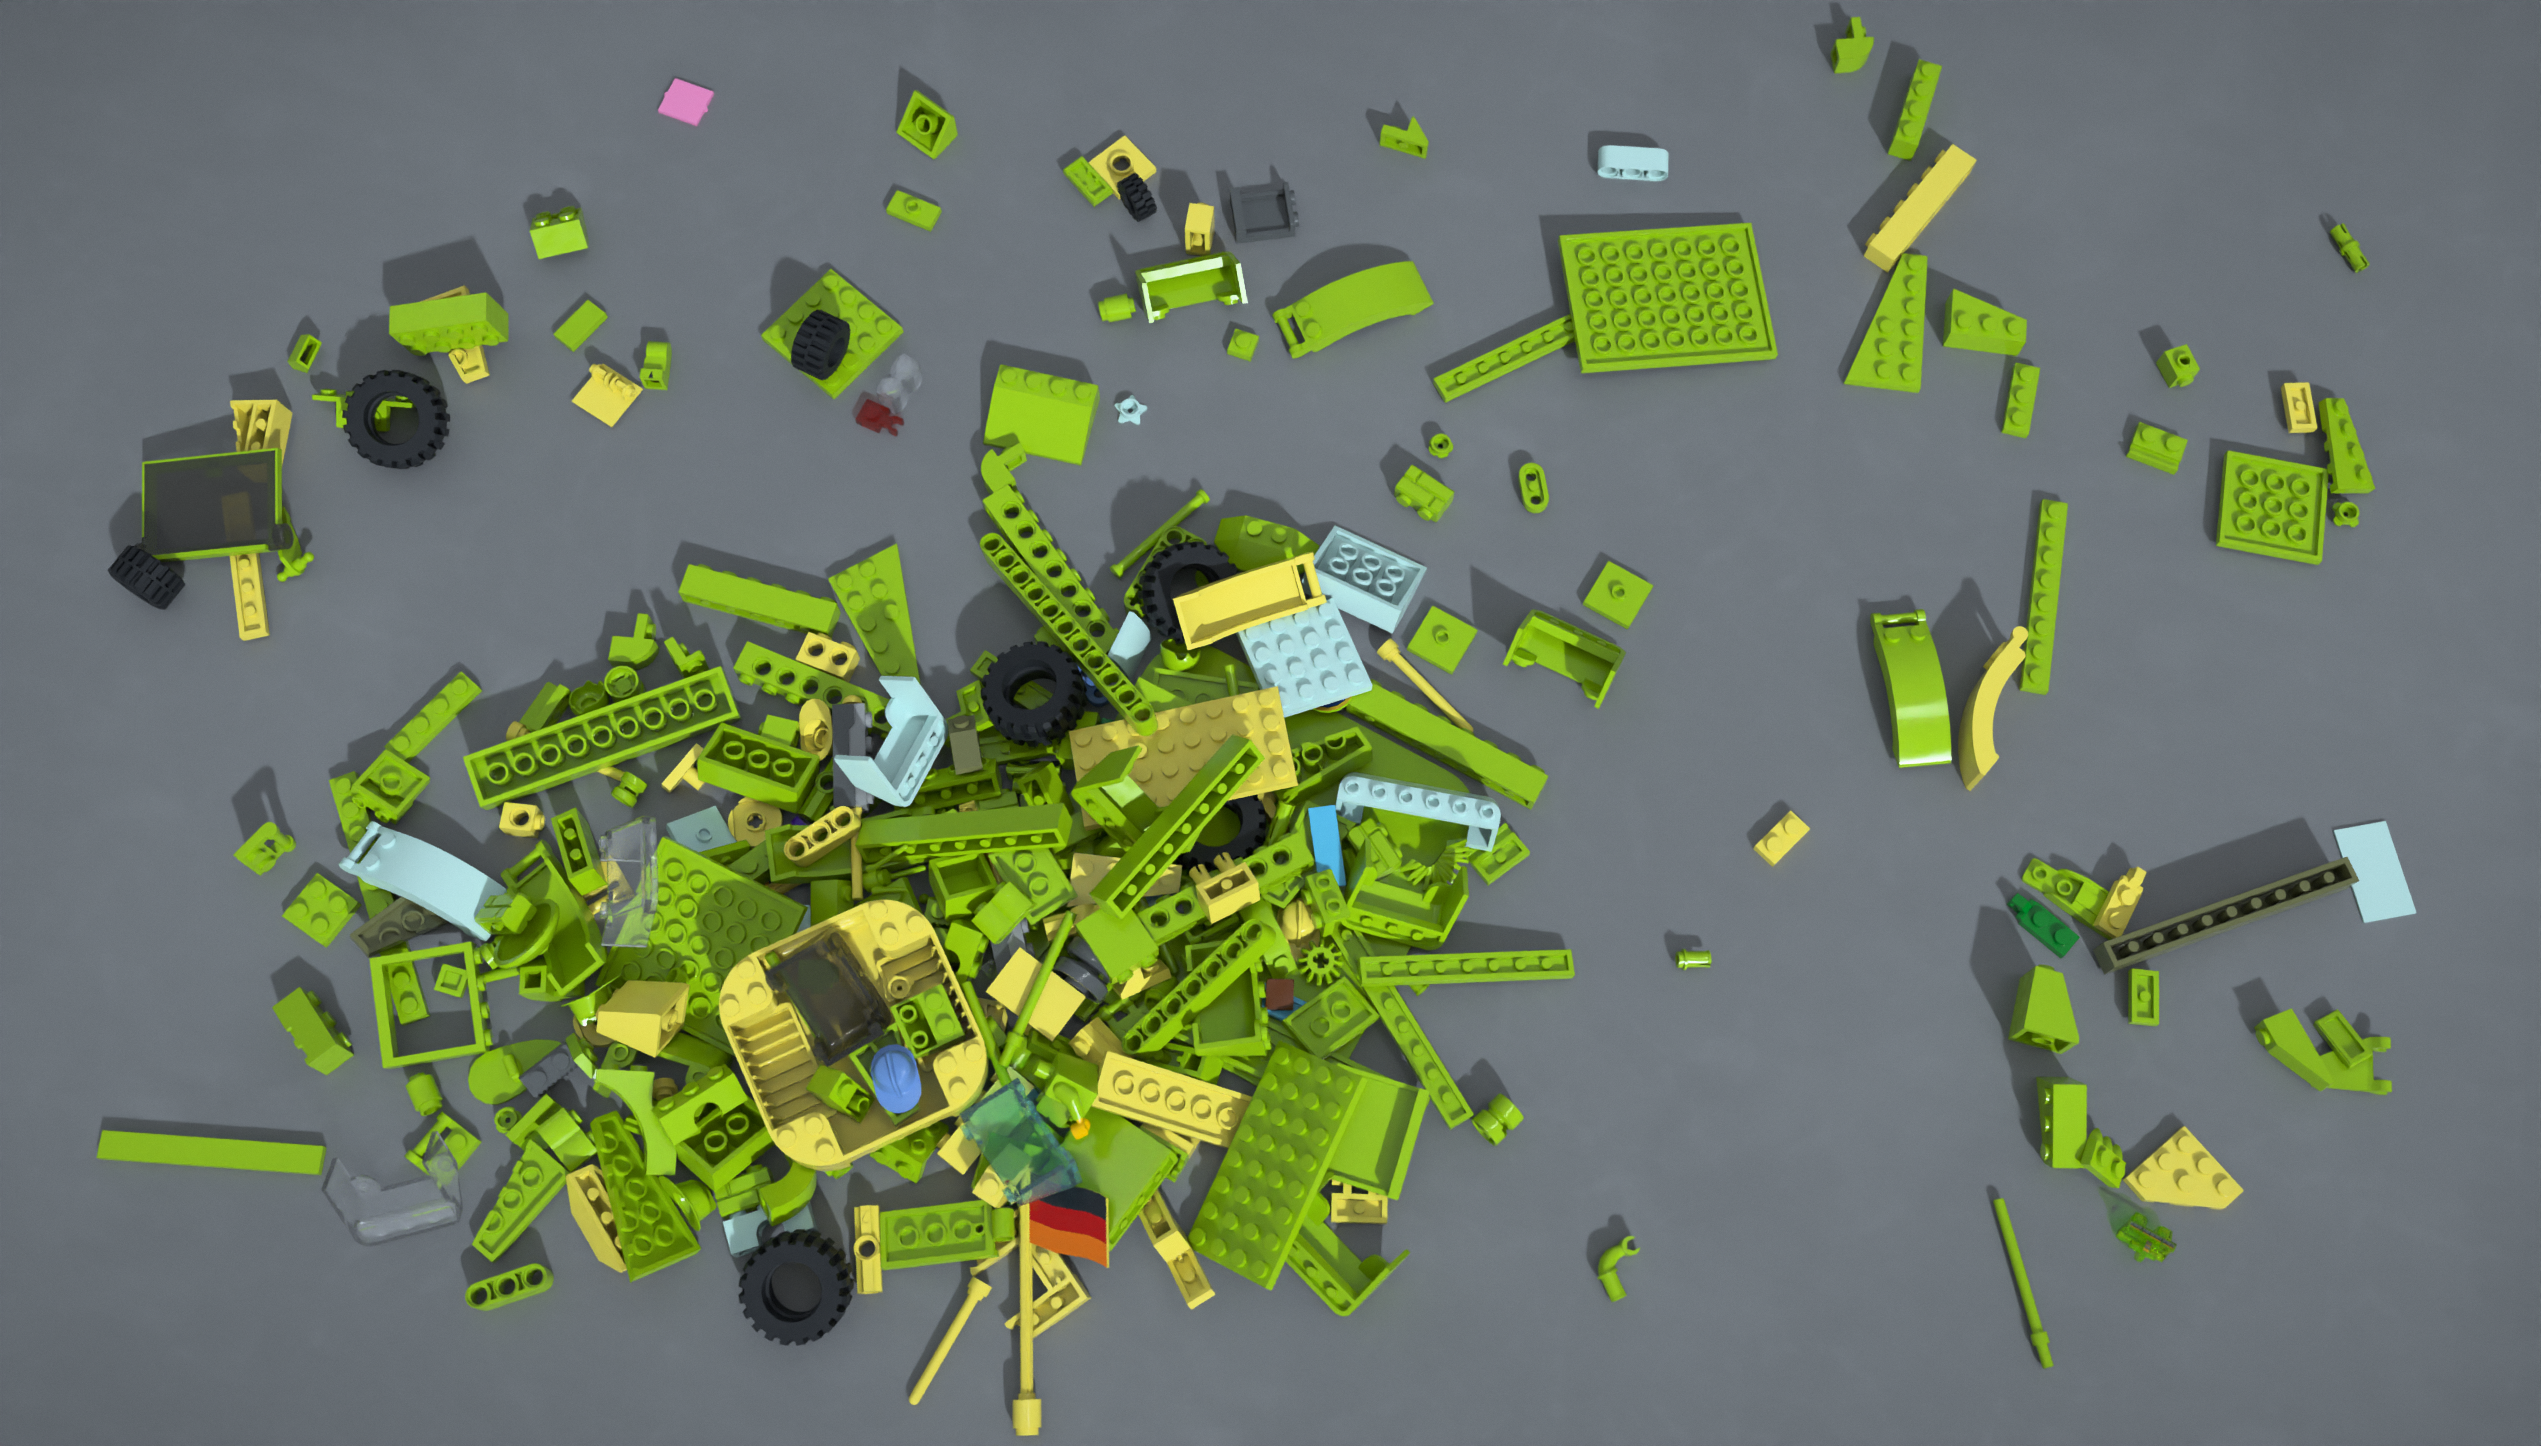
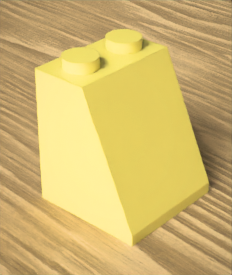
M628 980L620 989L617 988L614 991L611 999L606 1004H602L598 1008L595 1016L597 1019L596 1032L652 1057H656L684 1026L689 984Z

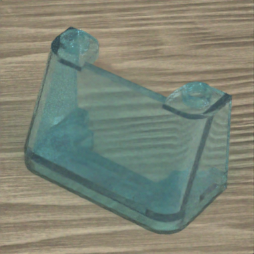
M1017 1078L960 1113L964 1123L960 1126V1129L968 1141L972 1139L975 1141L1005 1186L1002 1192L1011 1205L1016 1203L1018 1206H1022L1073 1188L1082 1182V1178L1076 1161L1070 1152L1066 1151L1058 1143L1038 1114L1034 1103L1025 1095V1087Z

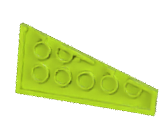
M615 1110L594 1118L590 1126L631 1283L697 1254L701 1247L670 1196L664 1190L657 1175L643 1174L644 1154L631 1132L624 1129V1121L618 1111Z

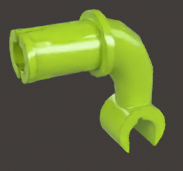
M1634 1236L1621 1239L1617 1245L1607 1249L1600 1257L1598 1264L1599 1276L1597 1279H1601L1611 1302L1627 1296L1617 1276L1616 1271L1618 1269L1615 1265L1621 1257H1629L1639 1252L1641 1247L1634 1250L1627 1249L1628 1241L1636 1238Z

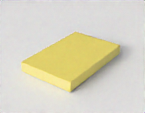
M1019 947L986 990V993L1019 1017L1042 963ZM1051 971L1028 1024L1053 1042L1085 1000L1086 996Z

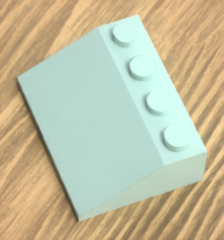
M1337 526L1333 527L1315 554V560H1313L1321 592L1325 594L1326 600L1333 598L1337 608L1392 634L1401 621L1427 570L1425 566ZM1304 573L1301 583L1303 592L1312 596L1306 573Z

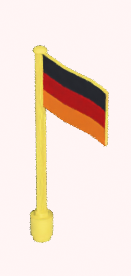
M1028 1167L1019 1181L1020 1394H1018L1017 1400H1012L1013 1428L1016 1429V1436L1039 1435V1427H1041V1399H1036L1035 1393H1033L1032 1244L1055 1253L1087 1258L1109 1268L1108 1197L1090 1189L1054 1183L1032 1174L1034 1171L1030 1167Z

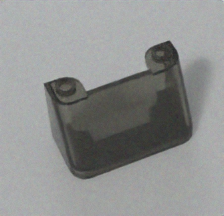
M832 926L798 947L765 971V979L768 986L773 991L787 992L816 1036L812 1050L819 1061H823L826 1067L885 1034L891 1022V1013L886 1003L840 933Z

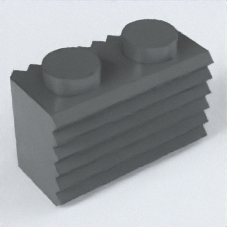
M563 1042L518 1078L533 1097H541L542 1094L546 1093V1090H550L552 1086H555V1083H558L560 1079H564V1076H567L569 1072H573V1068H577L578 1065L574 1062L567 1043Z

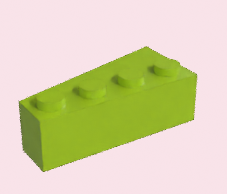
M1358 726L1326 736L1325 739L1311 743V741L1303 743L1301 747L1291 749L1298 786L1271 792L1276 799L1277 805L1279 800H1283L1296 806L1340 780L1346 774L1372 761V746Z

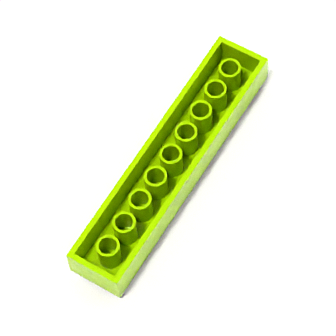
M719 666L464 756L463 760L479 806L485 810H490L504 805V802L510 803L717 729L721 722L731 724L742 720L726 673Z

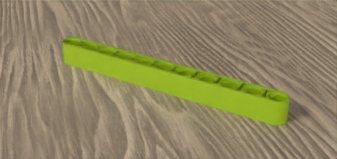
M997 533L984 535L980 540V547L991 568L1064 651L1072 657L1073 661L1139 735L1149 736L1153 734L1158 728V721L1152 705L1006 541ZM1144 717H1149L1145 721H1140Z

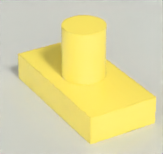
M696 743L663 781L662 788L669 794L673 792L683 779L698 791L706 783L698 780V770L694 767L699 755L703 751L700 745Z

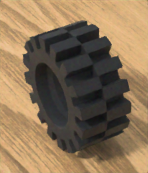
M1133 173L1117 182V188L1129 214H1132L1134 220L1136 219L1137 222H1140L1156 213L1157 207L1154 203V198L1151 196V191L1147 189L1146 183L1144 184L1143 179L1138 174Z

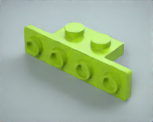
M321 389V393L312 394V400L336 402V427L343 428V425L347 424L346 418H342L343 410L347 411L348 408L345 400L347 395L352 396L354 391H346L345 395L337 394L336 389ZM396 395V399L386 398L379 405L375 413L376 430L390 431V406L414 408L416 407L415 404L404 396Z

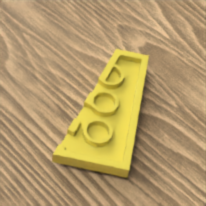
M1074 852L1070 884L1078 897L1070 901L1067 907L1096 903L1089 895L1090 892L1121 858ZM1171 864L1142 897L1179 893L1182 865Z

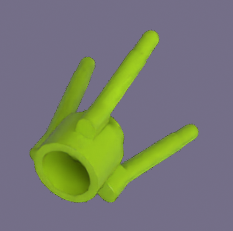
M904 844L875 864L866 866L867 872H864L862 875L863 886L873 896L881 893H905L908 891L907 887L886 886L893 879L925 871L926 866L922 865L892 874L888 870L880 868L908 849V845Z

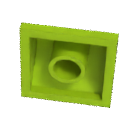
M914 90L896 133L932 159H936L958 136L955 118L921 92Z

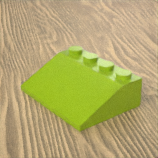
M1000 364L993 388L983 444L1005 449L1020 443L1025 450V454L1081 466L1100 401L1099 385Z

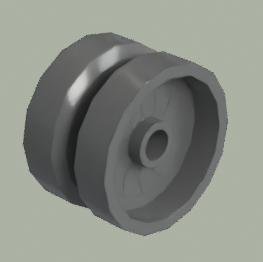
M1074 936L1066 947L1067 953L1071 958L1059 956L1052 971L1086 996L1087 999L1095 1003H1101L1108 993L1105 983H1111L1109 976L1084 939Z

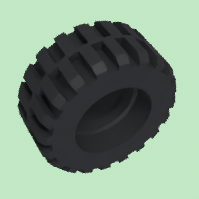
M392 369V371H377L376 375L369 374L363 378V383L355 384L352 388L354 391L353 395H347L345 400L348 408L347 411L343 410L342 418H346L347 424L343 425L344 432L350 435L348 441L352 447L358 449L357 453L361 457L369 459L375 465L387 468L409 469V467H418L423 465L424 461L433 459L436 456L435 452L443 448L445 445L442 442L444 436L448 437L450 429H446L447 422H450V414L446 413L445 408L448 405L445 399H441V392L432 386L428 380L416 374ZM396 395L410 399L415 404L419 413V425L416 433L410 440L401 444H392L383 440L375 427L377 408L386 398Z
M1198 541L1175 544L1155 554L1153 561L1146 564L1144 568L1146 573L1140 577L1139 584L1142 585V591H1138V598L1143 599L1144 606L1140 608L1143 614L1149 616L1147 622L1151 627L1156 626L1158 633L1162 636H1169L1175 641H1185L1176 609L1170 597V584L1173 576L1177 571L1190 567L1202 572L1208 582L1212 583L1235 575L1234 572L1238 570L1235 563L1229 564L1227 561L1229 556L1225 552L1219 553L1217 547L1211 544L1204 545L1203 542Z
M1032 641L1024 642V646L1018 647L1017 644L1010 647L1011 651L1006 654L1002 652L997 656L998 661L996 663L992 662L987 668L989 675L985 674L982 680L984 688L981 689V698L987 715L1004 738L1013 740L1014 744L1023 746L1026 742L1029 747H1038V743H1043L1044 746L1050 745L1052 740L1056 738L1060 741L1066 737V731L1075 729L1077 726L1075 721L1077 719L1081 720L1085 713L1082 707L1087 705V696L1085 694L1087 688L1076 663L1067 652H1063L1060 647L1054 644L1049 647L1047 642L1038 641L1037 645H1034ZM1041 678L1057 682L1054 694L1044 705L1031 710H1021L1012 706L1015 694L1027 682Z
M1258 794L1229 800L1223 805V807L1232 810L1240 821V831L1234 840L1217 847L1206 846L1196 841L1190 852L1181 853L1176 858L1177 864L1182 865V869L1187 867L1189 872L1194 866L1200 872L1197 865L1203 864L1209 873L1219 870L1214 864V859L1220 854L1221 858L1225 860L1222 856L1224 852L1229 853L1232 861L1240 857L1246 859L1252 856L1254 850L1263 846L1266 835V815L1264 814L1262 801L1258 800Z
M796 1229L792 1233L785 1231L779 1233L774 1238H770L752 1254V1257L743 1268L744 1274L739 1280V1287L742 1288V1292L738 1296L740 1304L745 1303L746 1306L742 1312L746 1319L750 1317L755 1323L751 1327L756 1332L762 1329L766 1332L764 1338L770 1341L778 1338L781 1345L788 1346L791 1342H795L798 1346L805 1345L809 1340L814 1342L834 1328L850 1305L852 1299L851 1291L854 1288V1279L850 1278V1273L853 1271L851 1264L845 1263L843 1258L846 1254L842 1248L837 1251L833 1247L835 1241L829 1237L826 1240L820 1238L821 1233L816 1231L808 1234L805 1229ZM786 1262H798L808 1266L815 1272L821 1283L822 1296L819 1303L813 1309L805 1312L793 1311L783 1306L777 1300L772 1288V1276L780 1265Z

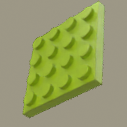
M830 269L781 315L761 337L764 342L791 363L792 346L796 334L802 323L813 311L819 309L848 322L850 325L849 345L836 371L826 380H819L800 371L832 399H835L903 333V328Z
M2227 450L2223 459L2216 546L2319 565L2322 562L2328 470L2326 468Z

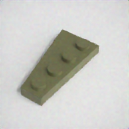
M401 896L352 932L350 938L369 958L449 922L430 910Z

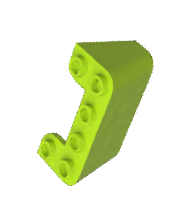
M1226 940L1186 945L1188 974L1197 968ZM1262 956L1195 1017V1023H1192L1194 1050L1197 1056H1267V1050L1272 1049L1271 1037L1267 1029V1024L1269 1023L1267 1007H1262V998H1266L1264 981L1260 982L1259 972H1264Z

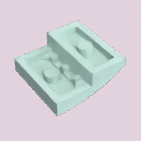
M1129 611L1107 655L1130 682L1152 639L1147 626L1131 611Z

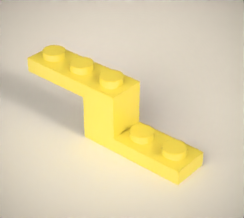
M1157 1188L1138 1215L1153 1246L1166 1261L1186 1304L1192 1310L1216 1294L1185 1232L1172 1217Z

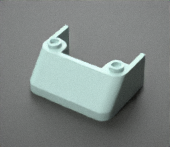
M880 676V683L891 696L885 708V716L892 729L874 761L869 756L835 755L834 760L855 787L894 806L907 807L914 800L947 739L948 724L915 677Z

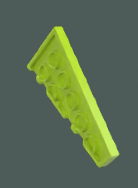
M1902 254L1844 384L1919 393L1922 374L1928 256Z
M896 543L828 578L880 675L915 677L921 685L899 549Z

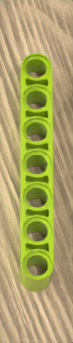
M1257 919L1246 921L1123 1036V1051L1142 1060H1148L1153 1057L1272 947L1276 940L1275 930Z

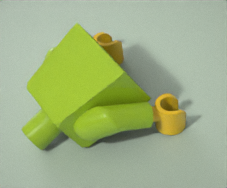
M1063 1053L1056 1054L1051 1064L1038 1059L1033 1068L1032 1075L1045 1080L1046 1096L1068 1107L1072 1120H1076L1070 1127L1075 1139L1078 1140L1087 1136L1090 1122L1083 1117L1098 1095V1065Z

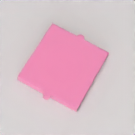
M675 78L668 92L664 93L665 98L658 112L698 126L704 112H708L707 107L714 96V92Z

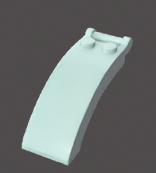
M374 821L368 824L366 827L367 832L347 858L344 857L340 861L339 867L359 876L367 884L402 896L447 920L466 935L483 941H487L491 935L478 925L474 918L481 908H485L484 904L490 895H503L507 893L505 887L457 857L422 840L382 827ZM378 837V840L375 842V844L372 846V848L369 850V852L366 854V856L363 858L360 864H357V862L368 849V847L372 844L375 838Z

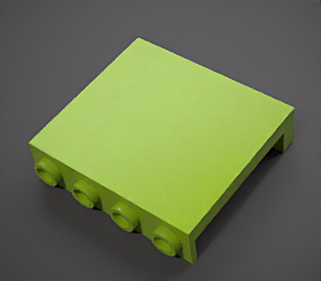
M1333 1062L1332 1064L1362 1076L1368 1081L1325 1175L1331 1171L1334 1174L1331 1178L1332 1180L1399 1200L1430 1091Z
M1091 1106L1083 1117L1090 1122L1088 1135L1077 1140L1070 1129L1060 1147L1050 1154L1048 1163L1041 1172L1035 1175L1057 1184L1090 1189L1108 1197L1109 1251H1112L1179 1159L1170 1149L1122 1116Z

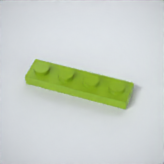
M460 672L384 747L409 763L482 690L463 672Z

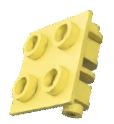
M593 364L589 369L592 377L574 397L572 402L608 426L613 427L642 392L643 388L605 364Z

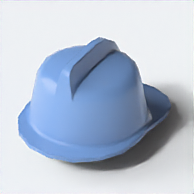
M888 1045L881 1048L874 1055L871 1062V1075L879 1103L886 1110L893 1113H905L913 1109L919 1102L922 1093L916 1060L913 1054L901 1045Z

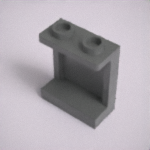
M1288 182L1283 183V189L1249 194H1240L1239 187L1230 188V205L1237 244L1295 237V227H1299L1298 212H1293L1292 205H1296L1294 190H1289Z

